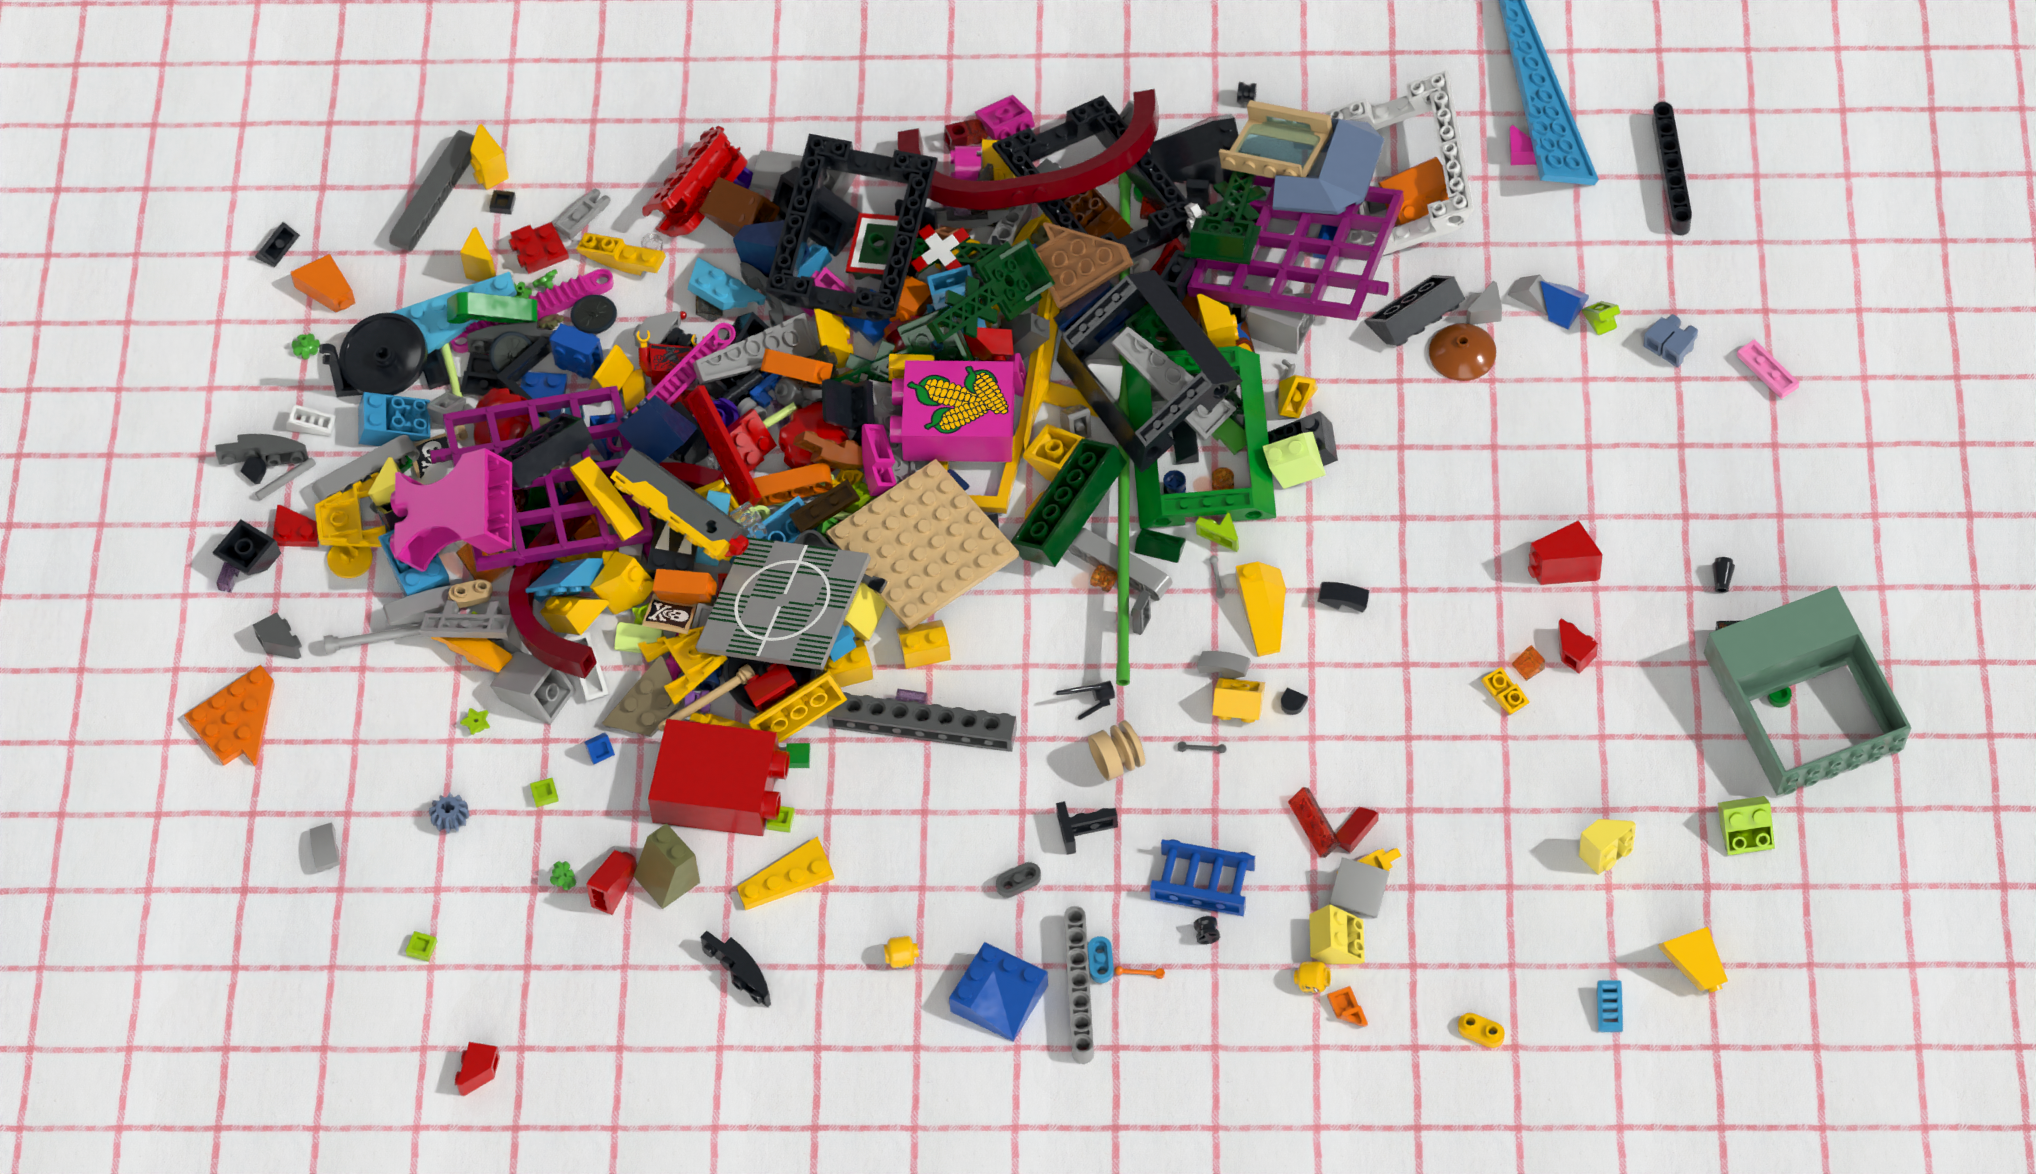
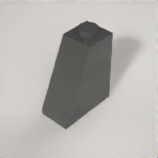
M1027 313L1018 315L1009 322L1005 317L1001 319V329L1012 330L1013 354L1020 353L1022 361L1049 339L1050 320Z

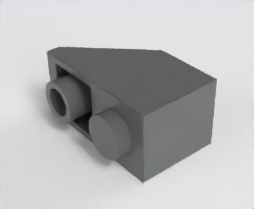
M277 612L253 624L255 635L266 653L294 659L301 658L299 648L302 645L298 637L291 635L289 632L291 627L285 618L281 619Z

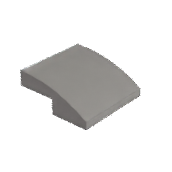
M761 150L755 165L751 187L776 191L780 176L795 167L800 168L803 156Z
M1342 857L1330 904L1377 918L1390 872Z

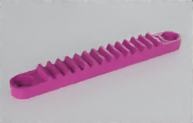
M597 269L583 276L579 274L576 279L570 278L567 283L563 281L560 286L554 285L551 290L546 288L544 293L539 291L536 296L530 295L529 299L538 301L539 320L544 316L557 314L573 307L579 299L585 296L601 295L608 292L614 285L613 276L607 269ZM601 277L608 279L604 284L596 282ZM481 320L477 323L473 322L465 328L466 330L450 341L452 349L457 353L468 352V342L457 344V339H467V335L474 331L508 323Z
M725 322L716 325L646 398L649 400L652 396L656 395L670 406L698 378L693 363L698 359L728 347L735 338L734 327ZM721 329L727 330L730 335L729 339H720L718 331ZM635 407L631 412L633 413V412L636 411L638 408ZM613 437L607 438V448L613 453L620 452L622 446H614L612 443Z

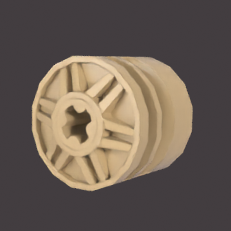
M1126 720L1120 722L1118 727L1116 725L1110 727L1111 737L1104 730L1088 737L1092 757L1100 773L1107 781L1123 775V765L1129 771L1134 770L1135 765L1138 768L1145 765V755L1140 739Z

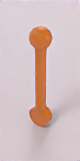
M1117 966L1114 970L1117 975H1122L1123 973L1154 975L1158 979H1162L1165 975V971L1162 968L1152 971L1125 969L1122 966Z

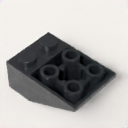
M1320 411L1268 431L1269 444L1302 433L1313 432L1323 466L1338 461L1332 422Z

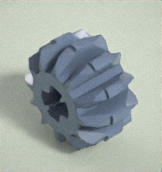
M449 793L444 798L440 794L439 801L433 800V807L429 808V815L431 816V823L433 826L436 825L439 832L445 829L449 834L451 829H455L458 832L459 825L466 826V819L469 818L470 814L469 810H467V802L465 800L462 801L460 795L453 798V795Z

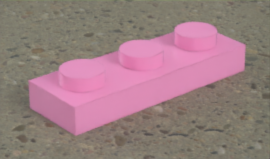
M1755 339L1737 351V357L1781 399L1799 388V382Z

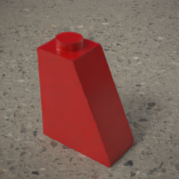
M614 850L586 883L591 907L613 915L634 878L637 861L632 854Z

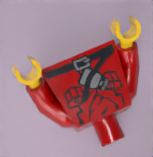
M647 330L646 339H641L639 337L640 332H637L636 339L640 343L638 348L639 366L646 376L651 377V384L655 386L692 351V347L649 344V347H647L650 332ZM696 334L691 338L694 348L697 346L695 343Z

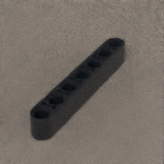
M1658 102L1653 108L1652 126L1670 228L1674 234L1682 236L1690 231L1692 211L1673 107L1668 102Z

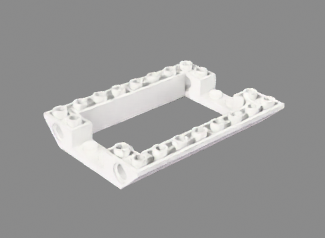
M1448 70L1407 83L1408 95L1378 106L1371 107L1366 98L1325 112V115H1330L1333 119L1368 122L1377 130L1433 110L1449 199L1428 204L1429 216L1394 227L1383 255L1460 230L1474 211ZM1367 201L1361 203L1357 214L1371 216ZM1350 229L1346 243L1373 246L1379 232Z

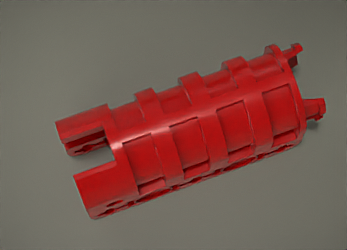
M717 126L715 127L716 129L711 127L708 131H704L700 136V142L694 143L689 149L688 157L682 158L677 164L676 172L670 173L664 180V187L658 188L642 208L644 216H649L653 210H659L665 214V217L655 228L657 231L670 237L687 235L694 231L705 218L698 211L717 177L733 183L747 165L748 161L740 152L741 148L735 149L734 146L730 145L731 143L727 140L728 137L725 135L723 127Z

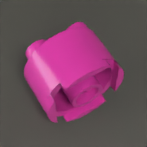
M955 146V150L950 151V163L955 164V172H951V177L962 180L981 181L982 154H977V151H981V146Z

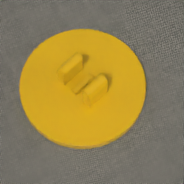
M333 546L327 556L330 570L342 578H355L364 574L370 568L373 561L371 548L363 546Z

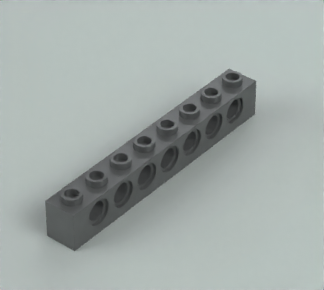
M843 692L847 700L829 711L827 715L829 728L1009 752L1013 750L1017 730L1016 716L1008 713L996 714L985 710L973 711L962 707L950 708L939 704L927 705L916 701L904 702L893 698L881 699L870 695H851L847 692Z

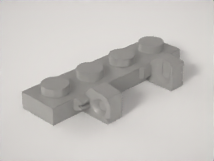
M447 600L443 612L425 613L419 630L422 637L508 639L514 621L511 615L501 614L502 609L499 606V601H490L486 614H458L459 608L456 601Z

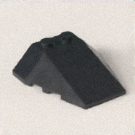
M1232 114L1208 117L1155 140L1150 146L1151 155L1175 183H1184L1187 179L1209 180V184H1218L1223 181L1229 184L1233 170L1221 167L1219 151L1220 149L1230 151L1239 136L1235 117Z

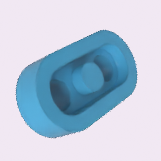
M1094 937L1088 943L1090 976L1097 983H1106L1114 975L1112 945L1105 937ZM1101 949V950H1103L1104 952H1103V953H1097L1096 951ZM1099 971L1106 972L1105 974H1098Z

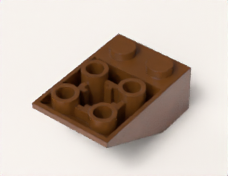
M717 177L698 212L735 237L744 225L773 222L781 208L759 193Z
M1096 188L1069 196L1063 202L1089 235L1100 238V236L1112 232L1119 239L1128 235L1133 230Z

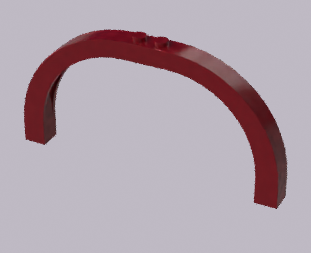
M1155 89L1133 92L1134 112L1127 130L1113 145L1089 160L1056 171L994 181L962 180L944 175L935 170L928 199L955 208L999 209L1061 199L1101 186L1130 169L1144 156L1152 145L1159 128V106ZM919 128L898 132V150L923 155V142Z
M661 462L659 464L693 490L718 480H723L725 483L724 487H727L722 471L690 463ZM612 474L607 475L606 477L614 486L615 481L610 478ZM616 488L620 495H627L626 492L624 493ZM582 489L563 505L590 500ZM589 515L562 520L567 542L579 528L590 520ZM553 521L547 522L527 549L558 544ZM555 558L516 566L510 581L508 595L510 613L521 641L531 654L542 663L558 671L585 679L597 663L592 647L561 638L544 628L533 615L535 593H526V588L546 572Z

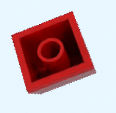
M1578 520L1531 543L1528 571L1532 578L1538 580L1540 585L1597 581L1601 575L1603 554Z

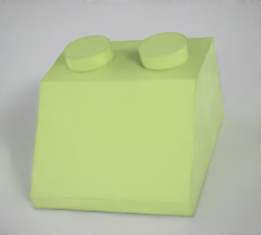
M1313 432L1302 433L1263 446L1269 469L1283 489L1326 475Z

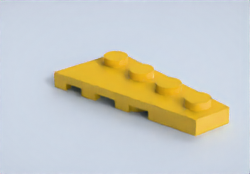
M817 836L737 886V891L746 911L833 880L834 873Z

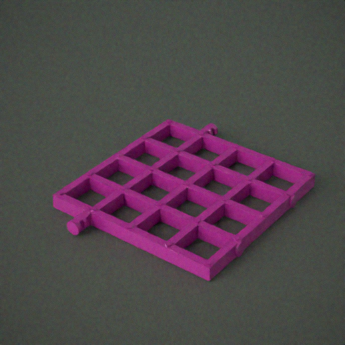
M1256 175L1253 185L1270 187L1271 189L1266 201L1255 200L1249 203L1259 213L1256 225L1261 226V232L1250 265L1197 258L1195 270L1188 284V294L1190 297L1197 298L1198 294H1203L1217 301L1357 321L1367 293L1383 296L1388 294L1389 282L1373 280L1404 202L1403 191L1369 186L1365 201L1390 204L1385 218L1357 214L1361 203L1358 205L1353 203L1347 206L1345 212L1338 215L1273 210L1275 179ZM1271 218L1299 221L1293 235L1266 231ZM1311 223L1338 227L1333 241L1306 237ZM1350 229L1379 232L1373 246L1345 243ZM1259 247L1286 249L1282 264L1254 260ZM1299 251L1327 255L1322 269L1294 266ZM1339 257L1367 261L1362 275L1335 272L1334 269ZM1208 269L1235 272L1230 287L1202 282ZM1247 275L1275 278L1270 293L1242 289ZM1287 281L1315 284L1310 299L1282 295ZM1328 286L1356 290L1350 304L1323 301L1322 299Z
M617 386L443 414V424L449 448L429 450L432 464L452 460L454 468L462 454L483 448L498 454L522 439L500 441L496 419L528 414L533 432L540 428L538 412L570 408L572 416L582 418L579 406L611 401L616 422L587 427L593 440L619 436L624 457L632 448V445L617 429L622 423L620 418L624 415L618 388ZM487 422L491 443L458 448L454 426ZM589 447L586 451L580 453L582 460L587 457L591 458ZM623 458L596 462V465L605 475L613 474ZM570 467L551 470L548 475L533 480V484L527 487L544 485L550 508L517 513L512 494V536L516 551L483 556L480 549L471 545L476 571L513 565L523 566L525 563L601 550L612 551L619 547L652 542L653 532L647 507L635 502L632 499L633 494L621 495L630 508L637 507L640 523L643 527L642 531L622 542L618 534L609 535L606 520L597 506L593 507L590 501L559 506L554 484L573 481L576 478L571 472ZM512 486V491H513V490H519V489H520V488H517V487ZM595 514L600 537L567 542L562 520ZM553 521L558 544L525 549L520 527Z

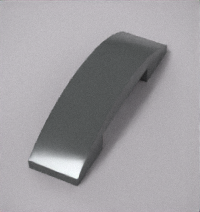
M953 207L932 209L937 213L938 224L952 228L963 227L964 229H971L993 224L1003 219L1016 207L987 210L988 214L954 215Z
M740 263L741 277L746 285L754 290L759 289L762 295L766 296L765 300L772 309L768 311L771 326L774 327L784 322L781 301L765 290L768 282L767 277L750 264Z

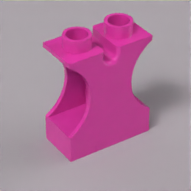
M483 448L462 454L457 465L448 475L429 485H423L401 472L395 473V491L391 494V507L398 517H407L403 521L395 523V532L390 537V548L394 558L423 572L426 571L431 560L439 551L457 541L463 540L488 554L512 548V462Z

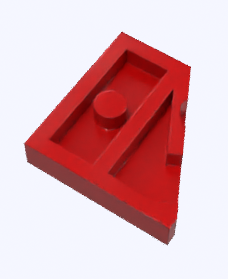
M277 505L273 539L276 540L278 546L318 547L317 522L287 507Z

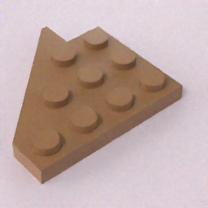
M1047 222L1043 223V226L1050 240L1035 249L1056 283L1049 290L1059 309L1065 308L1134 265L1126 246Z

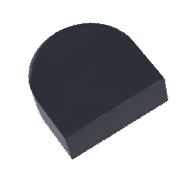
M250 457L245 461L240 472L254 484H260L266 473V464L260 457Z
M1287 687L1281 697V708L1286 714L1296 715L1305 707L1308 702V696Z

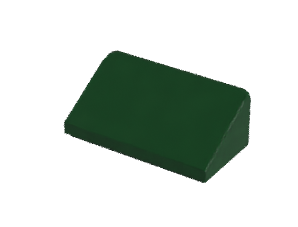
M1143 528L1136 539L1135 553L1178 563L1186 539Z

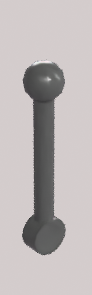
M1183 741L1178 743V750L1180 752L1192 749L1225 753L1227 749L1224 744L1205 746L1187 745Z

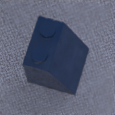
M785 220L744 225L733 238L741 263L750 264L763 275L769 277ZM806 244L801 264L811 254L808 244Z
M656 395L652 396L649 400L646 397L643 398L636 405L638 408L632 413L629 410L620 418L622 423L617 427L620 433L636 450L643 452L658 464L682 446L697 429L692 422Z

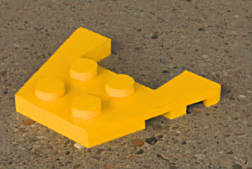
M378 472L370 475L371 479L363 483L359 481L353 484V488L344 493L339 491L314 504L318 539L321 545L382 547L378 537L388 533L386 526L363 530L360 498L369 497L368 492L379 475Z
M705 626L690 629L688 634L679 633V636L669 639L663 636L657 638V642L647 644L644 641L637 644L647 662L670 652L683 672L684 676L664 686L674 705L727 660V657L723 655L697 651L696 645Z

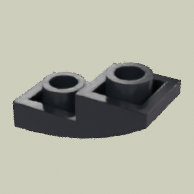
M1322 582L1317 602L1335 609H1339L1341 605L1363 613L1367 608L1369 590L1345 583Z

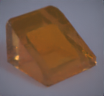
M1531 645L1512 663V666L1527 681L1545 669V659Z

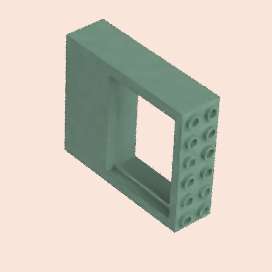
M1837 586L1709 633L1704 655L1777 796L1783 793L1785 795L1791 794L1801 786H1812L1822 778H1833L1843 770H1854L1864 762H1875L1881 759L1883 755L1888 753L1896 754L1904 749L1911 726ZM1848 665L1884 735L1786 772L1750 701Z

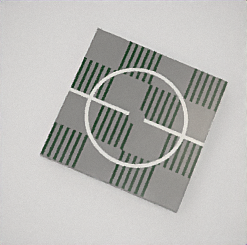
M746 537L749 540V545L742 555L736 556L697 642V651L823 670L871 560L869 553Z

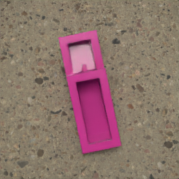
M864 424L862 426V457L866 483L870 496H880L897 485L892 471L895 459L884 425Z

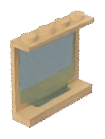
M1250 100L1247 104L1249 119L1230 151L1223 149L1219 151L1221 167L1274 179L1275 175L1307 177L1333 133L1331 116Z

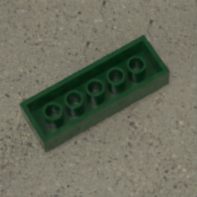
M1084 438L1080 440L1010 541L1019 551V556L1022 560L1056 567L1127 464V461L1115 445Z

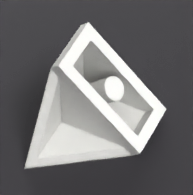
M1089 359L1086 361L1089 369L1112 397L1117 400L1120 394L1123 368L1119 359Z

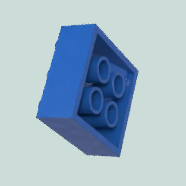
M984 942L949 997L950 1012L1014 1042L1049 985L1048 972Z

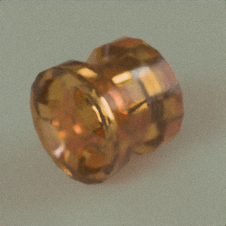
M1220 467L1213 471V491L1234 489V474L1230 469Z
M1100 564L1091 576L1090 585L1094 587L1099 586L1102 588V591L1108 593L1113 588L1118 574L1113 570H1106V567Z

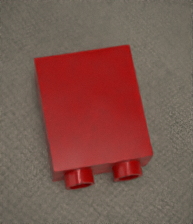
M666 719L648 796L652 823H667L674 826L763 836L767 819L777 820L779 817L781 792L773 791L776 779L786 780L788 776L790 753L780 751L777 732Z

